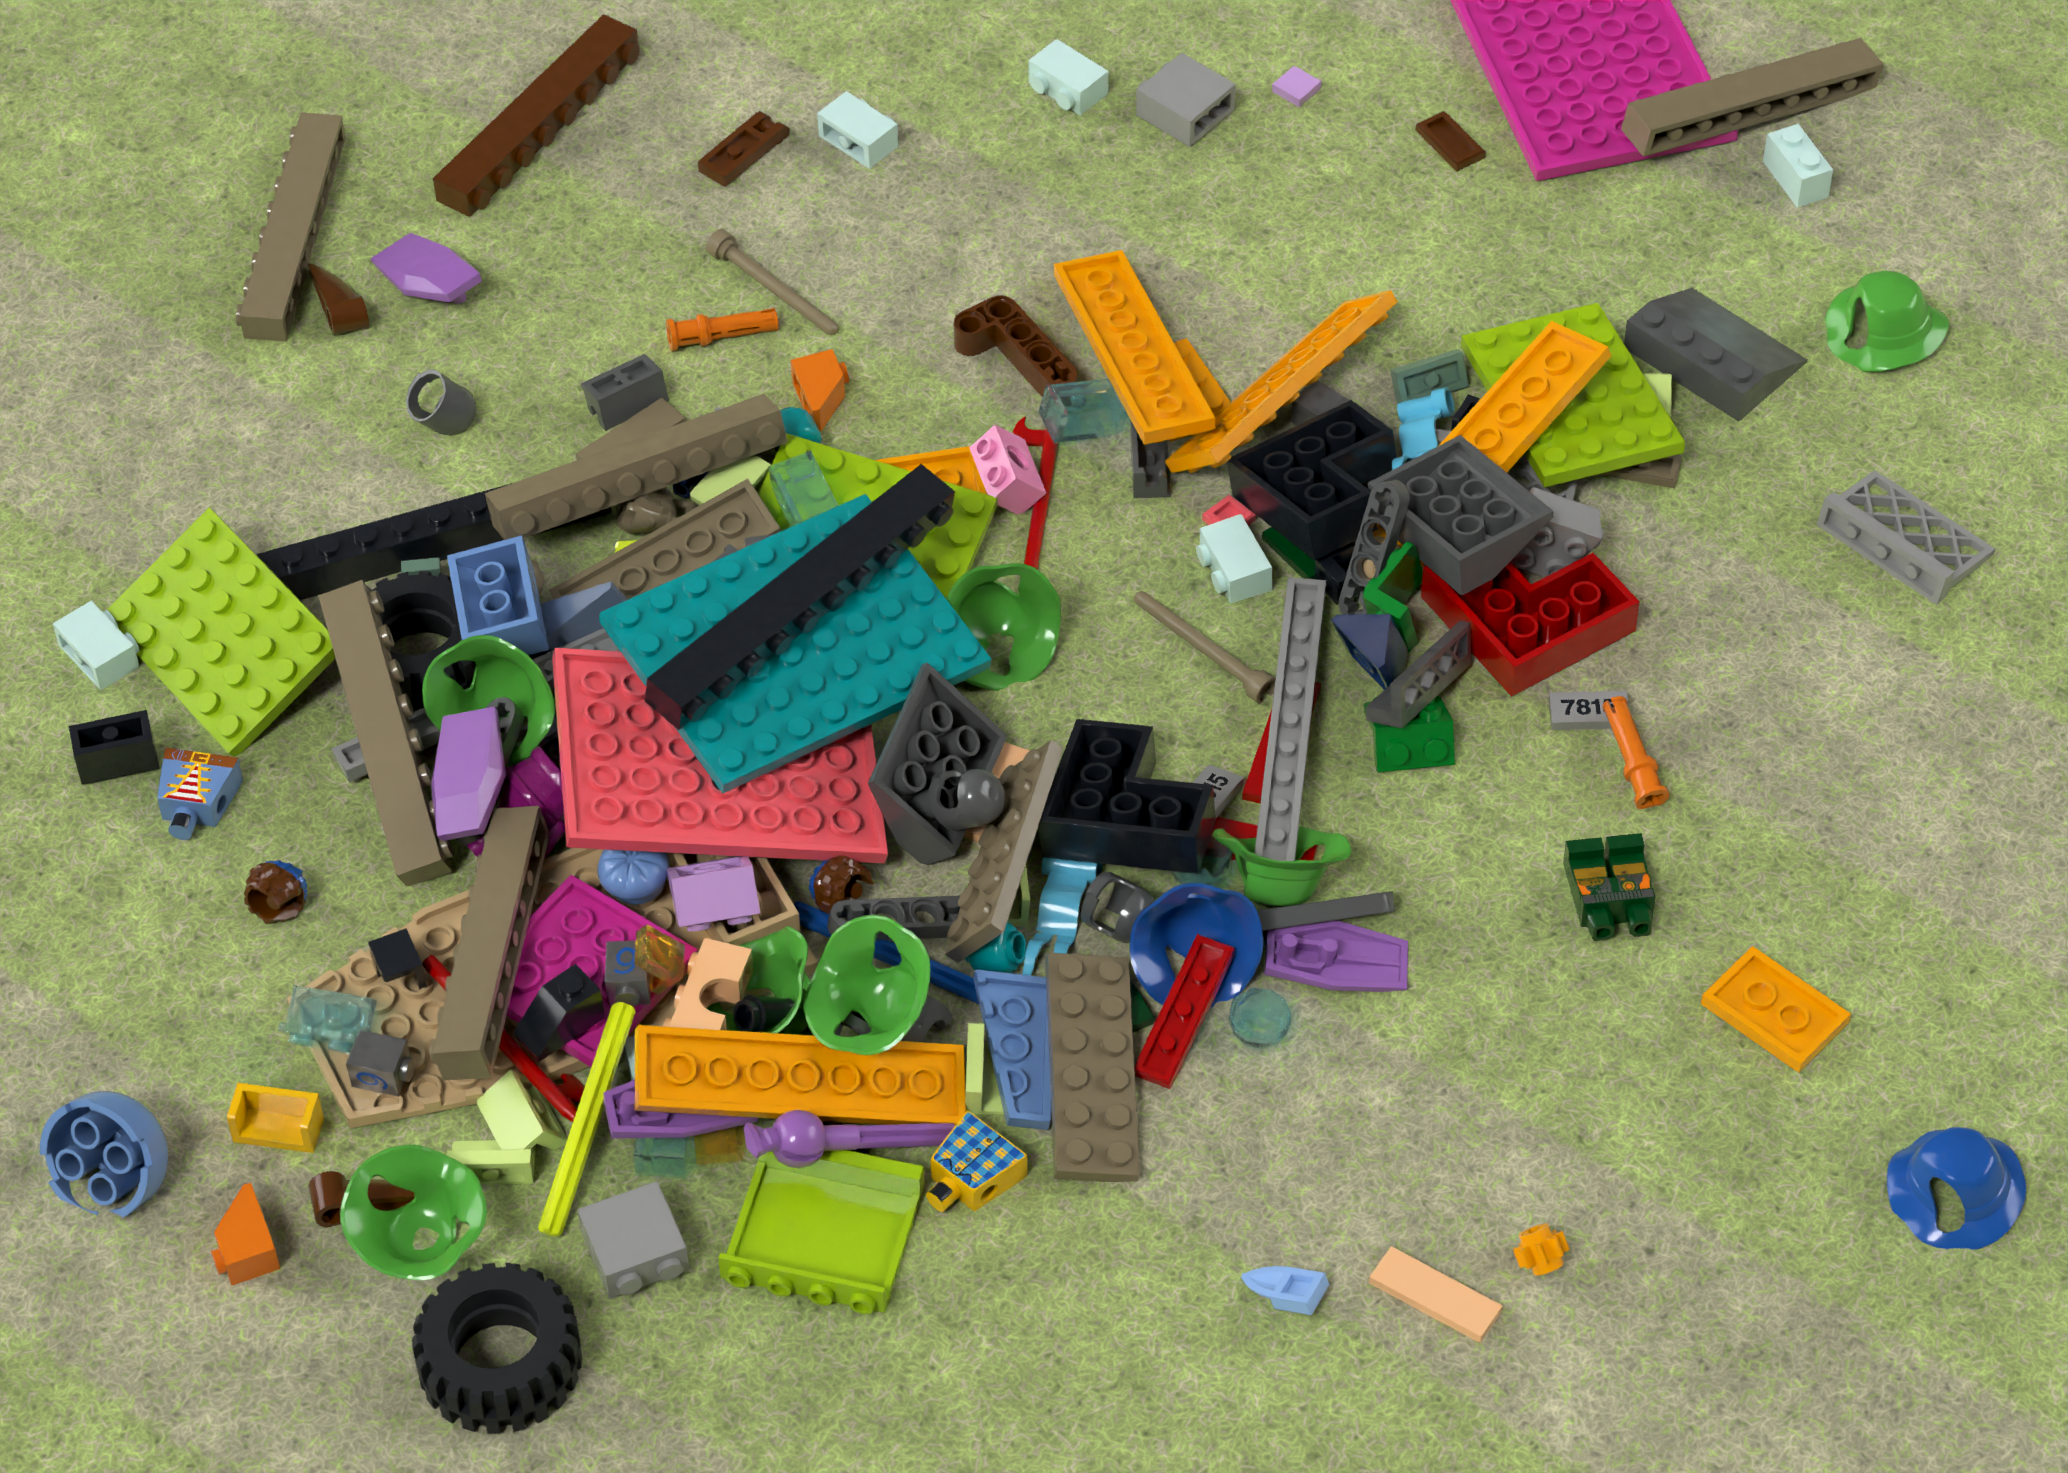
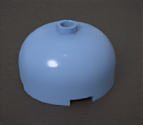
M97 1091L74 1099L57 1109L50 1116L43 1128L40 1139V1155H45L49 1172L53 1178L48 1182L59 1199L97 1216L99 1211L85 1209L75 1201L71 1193L69 1181H76L96 1168L101 1169V1171L90 1177L87 1185L89 1195L100 1205H110L132 1191L139 1184L135 1196L128 1204L109 1210L123 1218L148 1202L158 1191L166 1175L168 1146L159 1122L143 1104L122 1093Z

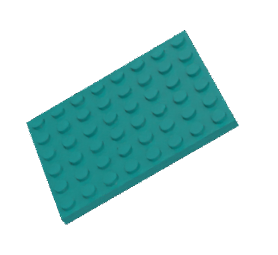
M866 494L601 611L599 622L646 686L647 678L858 514L872 501ZM907 549L900 555L892 567L889 569L883 568L875 574L871 582L863 590L859 591L856 589L846 597L845 602L838 610L827 612L819 619L816 626L806 634L802 632L793 639L785 652L778 656L774 654L764 662L763 667L755 676L751 678L745 677L736 685L733 692L723 700L718 699L711 704L698 721H690L680 730L677 728L676 730L723 794L900 711L922 664L929 663L950 684L955 685L989 669L992 659Z

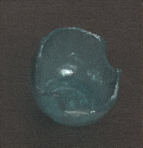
M1211 836L1201 866L1204 865L1209 868L1211 873L1206 868H1200L1198 874L1171 872L1179 884L1201 883L1219 887L1229 877L1233 862V852Z
M1252 987L1238 997H1234L1231 1002L1228 1023L1233 1036L1245 1047L1263 1050L1274 1047L1287 1036L1290 1031L1292 1014L1286 1000L1275 991ZM1252 1028L1266 1030L1267 1032H1256Z

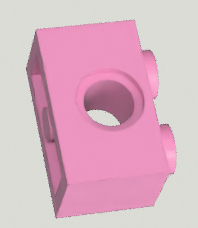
M994 425L969 447L987 495L994 496V498L997 497L998 506L1015 514L1025 513L1046 494L1025 439Z

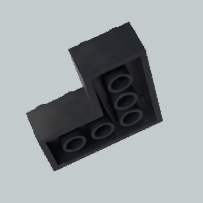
M1350 400L1232 456L1227 461L1232 496L1310 558L1317 560L1357 540L1371 493L1363 484L1391 471L1392 460L1397 458L1393 430ZM1377 523L1374 525L1372 532L1378 530Z
M1076 719L1038 825L1042 857L1198 874L1216 823L1213 785L1151 779L1156 765L1153 726Z

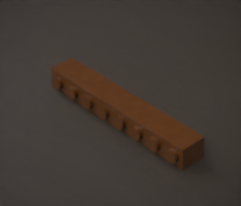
M603 14L433 178L436 201L468 217H471L478 209L486 208L491 200V196L497 190L506 188L510 184L513 175L521 167H527L531 164L538 150L543 146H549L553 142L556 133L564 125L569 126L573 123L579 110L586 104L591 105L595 101L598 92L606 84L611 85L615 82L620 70L627 64H633L637 60L640 52L637 29Z

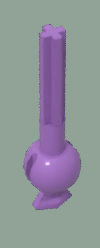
M796 1109L779 1116L772 1128L764 1129L746 1122L744 1134L746 1148L755 1158H759L767 1152H773L780 1163L788 1167L800 1169L817 1162L824 1151L856 1150L858 1148L940 1146L955 1126L953 1123L864 1126L823 1125L818 1116L813 1113Z

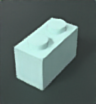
M1056 39L1029 60V84L1037 93H1045L1055 99L1062 109H1071L1075 113L1082 115L1108 94V70Z
M847 91L817 113L819 136L869 169L898 147L897 123L891 117L883 115L869 106L867 102L856 98Z
M1796 124L1768 133L1763 163L1795 206L1798 208L1828 198L1833 169L1801 126Z
M1242 514L1199 528L1200 545L1196 546L1197 556L1203 567L1210 566L1212 570L1211 579L1218 594L1224 592L1231 604L1273 590L1272 566Z
M92 600L53 623L58 645L100 690L139 668L136 653L140 650L135 639L128 632L123 634L118 629V625L111 613L107 610L102 612Z

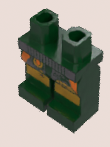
M1642 833L1606 837L1605 850L1601 837L1566 841L1563 865L1579 916L1580 926L1588 928L1594 941L1609 940L1614 936V924L1627 923L1629 933L1634 937L1648 936L1651 933L1655 894L1644 857Z

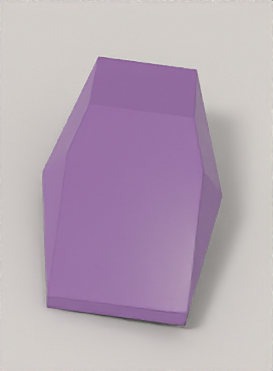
M413 233L407 234L370 258L380 272L407 296L444 302L453 301L455 304H460L467 299L465 292L482 282L480 273L459 253Z
M495 707L443 716L431 782L437 837L442 841L484 834L506 776L498 710Z
M1338 920L1267 930L1264 975L1328 990L1369 992L1407 990V940Z
M635 1080L603 1092V1101L611 1138H685L745 1125L746 1122H758V1118L635 1111Z

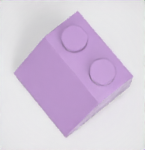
M735 856L667 868L676 921L679 927L687 926V931L689 932L709 929L712 927L711 922L727 919L729 925L752 921L751 915L760 913L753 865L747 856Z

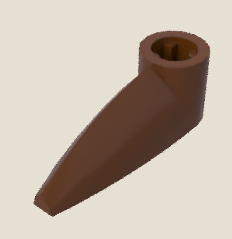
M308 264L311 279L332 335L335 336L369 328L368 314L362 296L357 297L352 289L334 274L315 264Z
M326 1171L319 1173L309 1181L308 1187L315 1221L321 1227L328 1228L341 1225V1203L350 1180H346L345 1176L340 1172ZM371 1179L368 1186L367 1194L370 1203L376 1209L382 1211L398 1209L407 1205L415 1198L414 1192L394 1186L386 1180Z

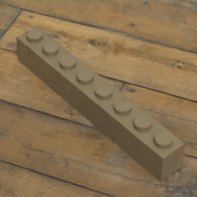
M1862 38L1841 42L1826 48L1812 50L1794 57L1784 58L1769 64L1755 66L1744 71L1628 103L1621 130L1644 157L1876 88L1884 64Z
M301 112L297 126H292L290 149L289 151H284L282 159L283 172L275 180V199L268 203V222L260 230L259 252L253 253L251 278H246L244 301L243 304H238L236 309V324L242 327L245 339L287 342L308 270V264L311 260L346 140L342 115Z
M761 394L487 492L485 497L493 527L504 540L521 535L522 538H526L786 444L788 442L781 411L765 394Z
M363 580L321 594L318 597L396 876L407 887L451 873L453 871L449 858L454 857L453 848L450 840L442 841L437 837L433 799L429 790L432 774L427 764H422L419 752L424 750V746L418 730L411 727L409 717L414 716V711L406 693L402 694L399 682L404 681V675L397 659L392 660L389 648L394 647V640L389 627L386 624L383 625L380 613L385 612L382 599L378 591H371Z
M539 806L493 809L490 824L486 826L482 855H478L476 860L477 875L475 883L469 888L467 915H463L461 919L462 935L460 943L454 947L453 951L454 966L452 974L446 979L444 1006L438 1010L436 1038L430 1042L429 1052L433 1064H437L443 1080L492 1078L550 835Z

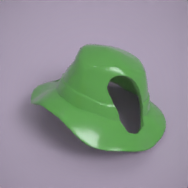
M1878 271L1863 276L1856 286L1843 290L1833 299L1825 317L1829 349L1839 359L1858 367L1863 372L1887 371L1925 359L1939 348L1949 328L1947 316L1928 305L1919 285L1905 274L1895 271ZM1861 298L1867 313L1869 335L1866 345L1861 349L1848 348L1845 341L1852 333L1856 304Z
M1009 563L973 568L955 582L946 600L985 651L990 645L987 637L1001 632V636L1005 635L1014 638L1009 656L1008 674L1003 676L987 669L964 681L978 687L998 691L1015 682H1027L1038 677L1052 660L1060 630L1061 602L1058 593L1050 581L1032 566L1021 563ZM1007 575H1019V594L1013 592L996 579Z
M476 635L461 640L453 647L439 654L429 665L424 677L422 689L424 708L428 717L439 731L441 730L443 716L483 709L491 701L500 697L511 699L521 709L523 715L528 718V730L520 746L514 747L508 766L518 764L531 755L532 750L539 745L548 733L553 723L555 714L554 698L542 671L525 652L498 637ZM462 660L475 661L474 677L470 687L465 690L455 680L451 679L444 672L447 666Z
M1299 826L1295 861H1277L1256 855V838L1238 839L1232 837L1222 828L1216 829L1213 832V837L1230 849L1236 856L1237 865L1244 882V895L1252 902L1270 907L1294 906L1307 902L1315 892L1328 866L1347 859L1351 853L1350 844L1344 835L1315 831ZM1314 845L1325 846V852L1321 860H1299L1304 852Z
M862 916L840 926L829 938L804 997L803 1006L806 1021L817 1040L828 1048L853 1052L859 1055L878 1054L895 1046L918 1019L927 998L930 982V960L925 946L914 933L885 916ZM878 932L885 933L896 944L902 958L899 965L884 969H878L873 965L875 941ZM852 1011L859 1012L871 1029L870 1033L854 1037H843L835 1034L838 1026Z
M785 926L777 932L739 946L752 949L753 974L747 990L770 989L774 993V997L790 998L794 1002L787 1016L775 1028L764 1033L799 1035L808 1027L803 1006L805 993L811 982L805 972L808 944L799 931L790 926ZM720 1002L713 1003L706 1008L709 1011L726 1015L727 1030L740 1031L735 1025L733 1015L724 1011Z
M401 1145L378 1152L367 1159L355 1171L342 1199L340 1221L343 1233L350 1246L372 1268L397 1278L429 1280L449 1271L456 1264L459 1257L478 1238L485 1225L487 1207L480 1182L475 1173L468 1167L428 1147ZM379 1176L394 1186L414 1192L415 1198L407 1205L398 1209L382 1211L376 1209L370 1203L367 1194L368 1186L373 1177ZM457 1217L459 1221L470 1225V1229L455 1243ZM419 1228H429L439 1233V1237L433 1247L422 1250L414 1249V1236Z

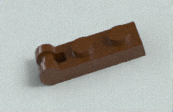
M758 111L698 161V171L726 187L773 146L779 145L789 136L790 129L781 122H772L769 115Z

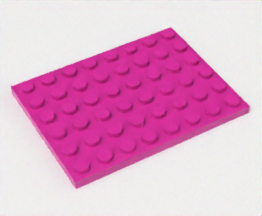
M1450 0L1536 181L1737 141L1738 130L1643 157L1621 130L1628 103L1662 94L1666 91L1687 87L1695 83L1712 80L1671 0Z

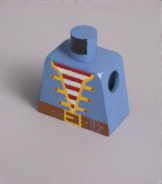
M173 748L165 749L158 789V804L162 819L171 821L168 831L173 837L180 840L190 839L196 824L217 826L243 781L237 757Z

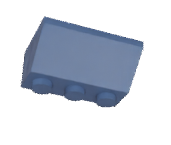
M522 535L447 555L462 640L476 635H489L511 643L527 655L549 650L534 568Z

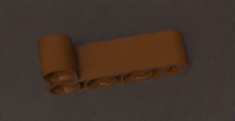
M997 295L955 316L954 347L957 352L965 356H975L997 346L1050 406L1067 408L1076 402V368L1012 298Z

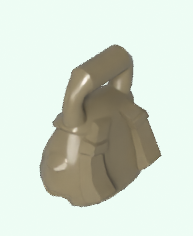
M667 487L618 504L616 508L617 526L628 534L650 533L678 518L676 517L677 510H683L687 513L698 507V504L673 499V494Z

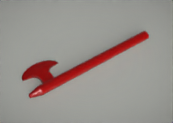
M1058 409L1052 411L1046 423V430L1027 428L1025 426V416L1017 422L1012 432L1025 439L1027 446L1043 447L1038 473L1046 494L1033 505L1023 563L1037 570L1061 430V419Z
M430 955L423 961V968L445 990L446 979L448 976H451V972L435 955ZM503 1029L499 1049L564 1118L573 1122L577 1112L573 1102L580 1103L585 1085L573 1074L565 1073L560 1076L564 1084L556 1085Z

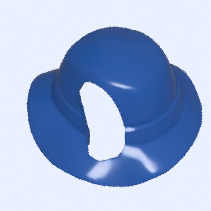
M1201 883L1181 884L1168 890L1137 916L1130 936L1131 962L1141 985L1155 1001L1163 1005L1175 981V974L1165 948L1168 947L1186 958L1197 934L1235 948V956L1210 1008L1214 1007L1217 1002L1236 998L1244 990L1256 972L1263 951L1261 922L1255 906L1245 895L1237 891L1223 890Z
M1951 1127L1946 1130H1934L1925 1133L1910 1146L1896 1152L1891 1157L1887 1170V1191L1892 1211L1906 1223L1918 1239L1937 1248L1977 1250L1996 1242L2015 1223L2025 1202L2026 1181L2021 1164L2014 1151L2002 1141L1985 1137L1979 1131L1970 1128ZM1933 1177H1938L1948 1183L1962 1201L1965 1209V1221L1958 1230L1944 1233L1937 1228L1938 1212L1930 1185V1180Z

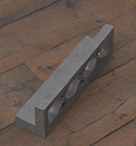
M1460 620L1400 674L1389 687L1366 707V720L1403 728L1471 665V622Z

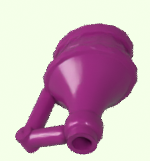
M538 746L532 750L529 758L513 767L508 766L505 768L506 776L500 790V798L496 809L539 806L550 832L544 859H546L565 832L561 769ZM484 834L475 842L466 844L476 857L482 855Z

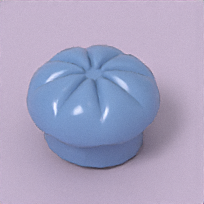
M604 849L599 859L597 873L604 889L621 902L644 904L661 894L668 876L667 868L670 867V863L665 852Z

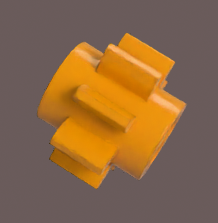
M1544 1223L1530 1227L1519 1234L1521 1242L1518 1247L1513 1249L1520 1268H1531L1533 1274L1538 1276L1552 1272L1564 1265L1562 1260L1563 1253L1570 1249L1563 1231L1556 1232V1229L1551 1231L1549 1224Z

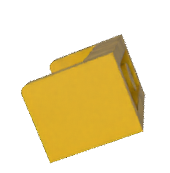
M237 1083L227 1113V1121L232 1140L235 1143L314 1153L324 1122V1115L318 1093Z

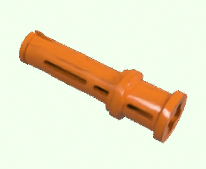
M775 308L708 318L707 315L698 314L695 319L676 322L672 318L666 319L667 339L671 351H677L679 346L700 344L703 347L711 344V340L778 331L779 329Z
M1623 696L1612 697L1611 700L1614 707L1612 708L1607 700L1602 705V708L1606 713L1625 761L1623 775L1626 781L1631 782L1636 794L1634 803L1637 809L1662 805L1669 799L1670 794L1668 789L1661 785L1657 775L1658 764L1655 759L1646 753L1628 708L1626 698Z

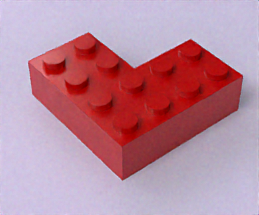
M1594 553L1567 565L1533 584H1530L1513 564L1509 562L1494 579L1462 596L1428 566L1423 567L1421 598L1449 629L1460 620L1471 622V653L1511 697L1636 631L1640 601Z

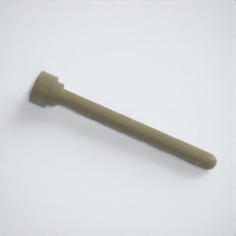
M718 229L709 237L705 249L715 259L730 260L826 334L835 335L838 332L839 327L836 322L740 251L736 238L726 230Z
M1139 591L1135 594L1134 601L1138 606L1240 680L1249 698L1261 704L1264 702V700L1259 698L1261 694L1265 691L1270 696L1274 694L1276 678L1267 671L1249 669L1148 593Z

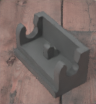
M646 354L581 383L588 410L592 415H598L599 424L605 431L622 424L661 397L665 401H669L663 371Z
M1131 421L1130 444L1133 498L1171 497L1170 472L1165 463V460L1169 457L1168 440L1144 445Z

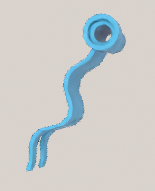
M1448 387L1433 390L1431 395L1397 404L1398 416L1402 423L1399 427L1402 456L1392 460V470L1438 447L1436 419L1455 415V404Z
M1043 857L1042 874L1049 876L1042 890L1039 902L1036 930L1042 933H1035L1034 937L1028 942L1022 975H1032L1040 949L1044 944L1051 941L1053 935H1057L1054 953L1067 954L1069 948L1074 945L1082 896L1086 891L1087 884H1091L1094 881L1097 872L1101 873L1102 864Z

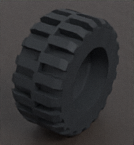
M419 571L418 575H409L408 572L397 574L395 579L389 580L385 578L376 583L377 587L373 590L369 588L371 591L377 590L382 599L385 612L380 613L383 625L386 624L389 627L394 642L415 633H435L448 638L440 647L424 654L403 655L390 651L392 660L397 659L402 669L404 681L399 682L402 694L406 693L408 695L414 712L424 708L422 689L429 665L439 654L462 640L451 577L439 573L438 577L432 576L430 571ZM462 660L447 666L444 672L463 689H467L472 683L476 664L475 661Z
M495 1263L482 1264L483 1269L471 1271V1268H467L458 1272L459 1278L451 1281L449 1278L437 1286L438 1294L436 1296L430 1294L421 1305L423 1313H419L416 1316L413 1325L415 1336L412 1338V1348L421 1388L425 1391L426 1398L433 1409L440 1407L442 1417L453 1424L458 1417L461 1418L463 1429L476 1432L478 1425L486 1426L487 1434H501V1426L512 1425L513 1432L526 1429L525 1421L534 1418L538 1424L549 1417L547 1408L550 1405L559 1409L566 1402L565 1388L573 1391L579 1379L577 1370L582 1368V1351L573 1304L567 1295L562 1294V1288L558 1283L550 1278L544 1281L543 1272L529 1267L527 1271H522L520 1264L506 1263L505 1267H496ZM509 1325L519 1327L537 1338L532 1349L524 1357L504 1367H477L465 1362L458 1356L460 1349L470 1337L481 1330L493 1326Z

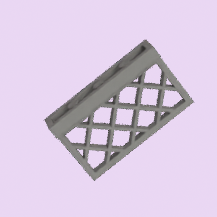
M1876 470L1842 494L1838 495L1832 492L1825 497L1816 524L1936 605L1947 597L1949 589L1979 568L1995 552L1994 547ZM1875 483L1886 490L1888 496L1869 494L1868 489ZM1855 505H1864L1865 511H1862ZM1872 506L1890 507L1891 513L1873 512ZM1910 506L1917 511L1918 515L1899 514L1898 507ZM1883 524L1894 525L1895 531H1892ZM1902 525L1920 526L1921 533L1903 532ZM1928 526H1941L1947 530L1948 535L1930 534ZM1914 544L1924 545L1925 551L1921 550ZM1932 545L1950 546L1951 553L1934 552ZM1958 546H1971L1979 551V553L1976 555L1960 554ZM1944 564L1954 565L1955 571H1953Z

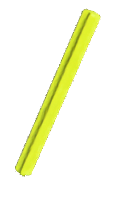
M617 1002L611 1007L538 1226L539 1231L545 1235L556 1237L561 1236L604 1109L603 1092L611 1088L634 1019L635 1008L626 1003Z

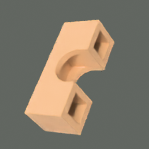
M704 938L699 953L693 952L690 957L687 969L689 977L686 985H679L674 1000V1008L676 1009L672 1018H666L663 1026L727 1030L726 1015L709 1011L706 1008L716 1002L724 1001L736 1004L743 999L753 974L752 949Z

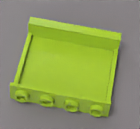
M848 1150L824 1151L817 1162L811 1166L798 1169L780 1163L773 1152L765 1153L758 1158L727 1253L719 1254L720 1278L726 1279L729 1284L738 1288H746L749 1285L765 1287L770 1293L781 1297H787L791 1293L807 1296L818 1305L826 1306L832 1302L849 1305L852 1310L860 1314H871L873 1311L885 1313L924 1191V1166Z

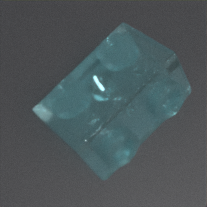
M294 985L286 1023L279 1022L278 1031L289 1036L288 1042L292 1044L313 1047L314 1040L327 1042V1049L350 1054L359 1031H371L377 1001L373 998Z

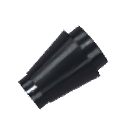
M747 995L738 1001L734 1007L733 1017L735 1025L740 1031L764 1033L775 1028L787 1016L794 1002L790 998Z

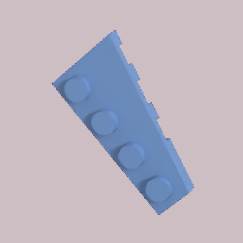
M975 969L973 980L983 1023L985 1024L984 1028L1007 1126L1048 1130L1051 1123V1089L1046 977Z

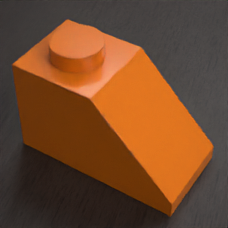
M833 349L790 360L793 386L803 409L812 415L820 432L845 398L844 384L849 383L846 365L844 362L838 363Z
M251 1182L244 1184L214 1231L218 1249L211 1251L218 1275L227 1273L231 1286L280 1269L276 1250Z

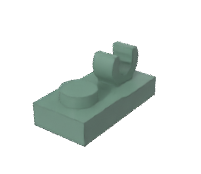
M1459 349L1390 370L1395 398L1398 403L1431 395V391L1448 387L1450 392L1469 386L1463 352Z

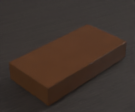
M1445 111L1416 124L1415 131L1456 172L1485 159L1486 152Z

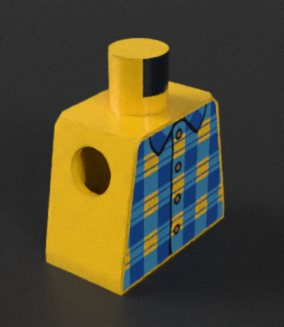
M968 1110L932 1155L930 1160L931 1179L937 1184L926 1193V1198L940 1212H944L957 1199L975 1212L1028 1175L1027 1154Z

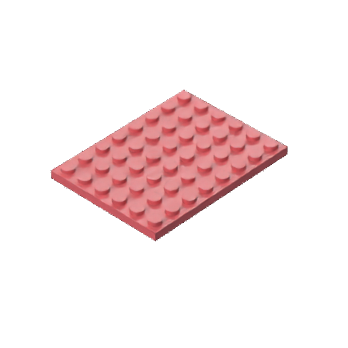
M554 648L552 662L567 848L805 860H829L832 857L844 855L857 862L885 863L888 850L883 814L868 786V781L876 766L871 724L722 794L676 728L645 702L646 686L620 651Z

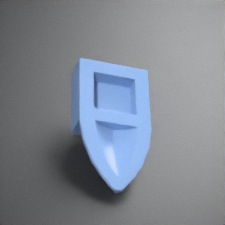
M1288 1266L1263 1267L1243 1273L1241 1276L1245 1285L1260 1296L1269 1298L1274 1309L1312 1315L1329 1286L1326 1274L1323 1272Z

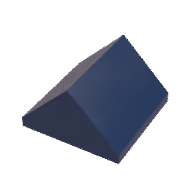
M1391 614L1336 615L1331 619L1347 652L1383 690L1389 687L1405 671L1408 649Z

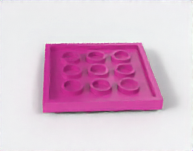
M570 875L529 919L506 1016L519 1023L540 988L574 964H577L600 988L605 1018L560 1049L592 1067L612 1007L609 1006L605 986L606 942L648 940L652 963L650 1004L633 1006L635 1008V1015L629 1034L687 972L692 953H698V949L575 876Z

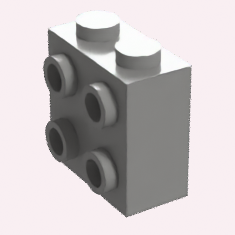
M1180 53L1171 62L1165 63L1160 71L1149 80H1145L1139 85L1136 91V115L1191 147L1235 110L1236 84L1184 53Z
M1532 487L1529 492L1553 511V518L1510 562L1514 567L1546 577L1587 556L1593 548L1596 549L1600 545L1604 531L1601 527L1600 510Z
M658 1181L577 1209L581 1234L609 1299L619 1295L633 1294L641 1287L661 1280H672L689 1270L687 1247Z

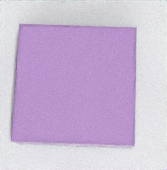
M1293 66L1272 84V92L1298 107L1321 89L1320 80L1296 66Z

